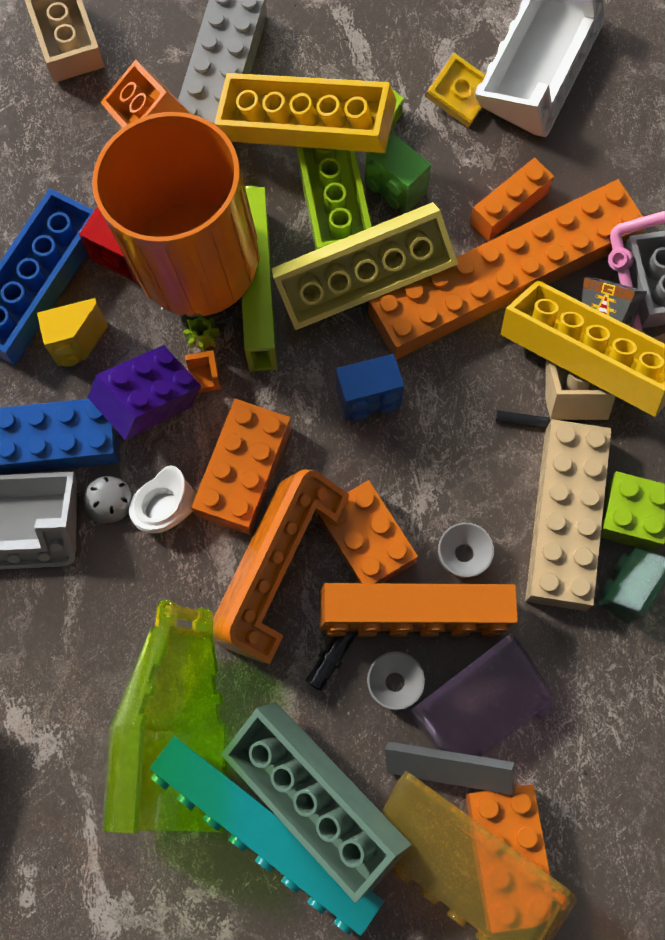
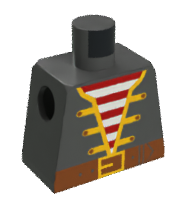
M584 278L582 303L632 327L647 291L599 278Z

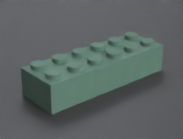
M276 702L256 708L221 754L355 903L371 893L412 846Z

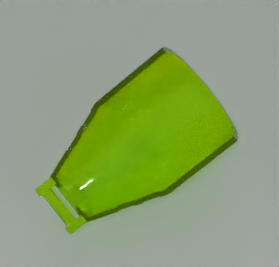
M165 599L161 600L157 605L155 627L149 628L109 726L102 821L103 832L138 834V831L224 832V827L216 831L203 820L206 813L197 806L191 811L176 798L180 793L172 786L165 790L151 779L154 772L149 769L175 736L226 776L227 761L221 754L228 746L227 723H222L219 704L224 702L222 693H217L214 674L219 673L213 639V613L210 609L201 607L191 609L178 606L174 601ZM177 619L191 621L192 629L178 627Z

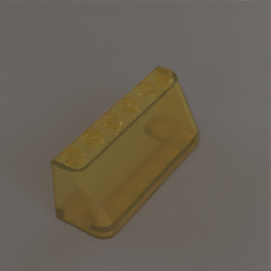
M407 771L402 774L381 812L412 844L395 864L397 867L393 873L408 884H410L412 879L423 887L419 892L434 905H437L439 900L450 908L447 915L462 927L467 922L478 930L475 937L479 940H552L578 901L575 894Z

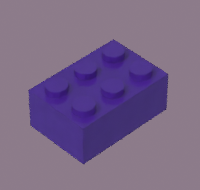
M162 345L97 374L88 399L117 432L127 440L191 408L201 385L167 347Z

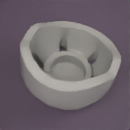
M103 476L97 478L85 490L83 501L85 511L97 523L118 522L129 513L132 493L128 484L118 477ZM98 502V506L94 508V504ZM110 508H113V514L110 513Z

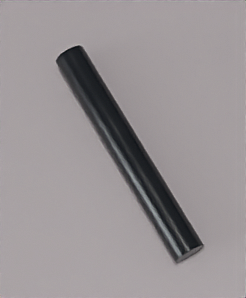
M497 410L495 422L546 429L551 421L549 417ZM560 420V421H567V422H574V423L585 424L584 422H577V421H570V420Z

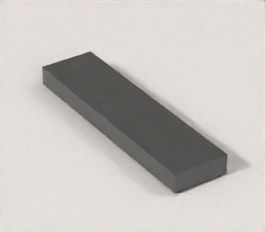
M388 742L385 747L387 774L509 795L514 794L516 787L515 762Z

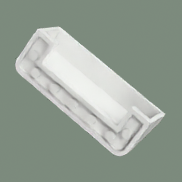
M523 0L516 19L510 23L509 32L505 40L499 44L498 53L494 61L487 68V74L483 82L476 89L475 97L478 100L479 106L534 135L548 136L603 26L606 14L605 0Z

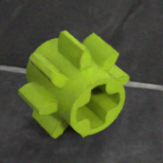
M199 314L198 318L193 321L187 320L189 329L184 330L183 334L186 339H189L188 345L190 349L196 346L204 352L205 348L210 346L216 347L214 337L220 336L219 328H213L215 326L214 318L207 320Z

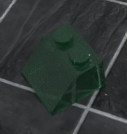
M637 548L628 555L625 553L621 555L614 566L618 570L613 580L607 578L599 590L602 598L598 604L628 624L646 614L665 582V557Z

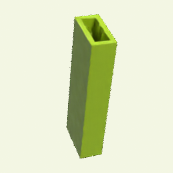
M246 186L245 189L258 238L260 262H258L253 282L242 296L245 352L249 371L278 370L269 220L265 187Z

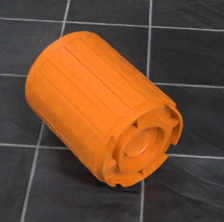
M162 112L148 115L131 122L119 130L106 143L97 158L92 179L93 194L103 218L145 295L163 307L164 310L185 316V314L189 316H194L195 314L207 316L232 306L250 287L255 278L258 262H260L258 238L239 160L232 142L215 124L202 117L183 112Z

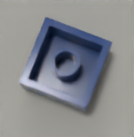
M394 353L336 368V391L345 421L350 419L362 421L370 416L369 414L377 412L388 414L396 411L401 406L404 384Z

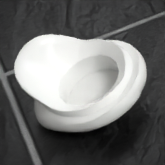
M167 466L133 495L129 505L130 519L139 530L145 533L153 534L167 531L182 522L193 512L191 506L196 492L185 481L183 473L177 467Z

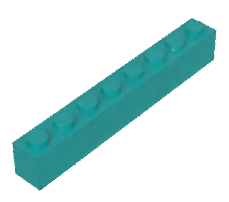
M175 736L149 768L154 772L151 777L154 782L165 790L172 786L180 793L176 799L191 811L197 806L205 812L206 815L203 817V820L216 831L224 827L232 834L228 839L243 852L247 847L258 854L254 861L269 873L273 868L277 869L284 875L281 882L296 894L301 888L311 896L307 903L322 915L326 909L337 917L333 923L346 934L350 935L354 930L361 936L384 903L373 892L355 903L277 816Z

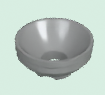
M466 522L455 524L449 527L440 538L438 544L439 560L442 566L456 577H476L482 574L492 562L494 556L493 541L489 534L476 524ZM468 546L473 553L472 559L468 562L459 561L455 555L456 548Z
M394 651L381 655L373 662L367 676L368 690L372 698L379 705L390 710H401L412 706L421 696L425 684L424 672L420 664L412 656L403 652ZM392 673H397L404 679V687L398 692L390 691L386 686V678Z

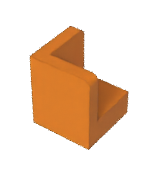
M214 350L185 355L189 373L201 385L198 393L221 390Z

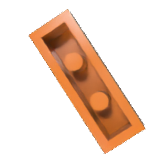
M534 157L473 207L469 224L485 240L491 241L549 193L554 175Z

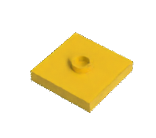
M453 53L426 92L425 97L469 128L482 108L479 106L475 94L478 85L483 82L486 75L459 55Z

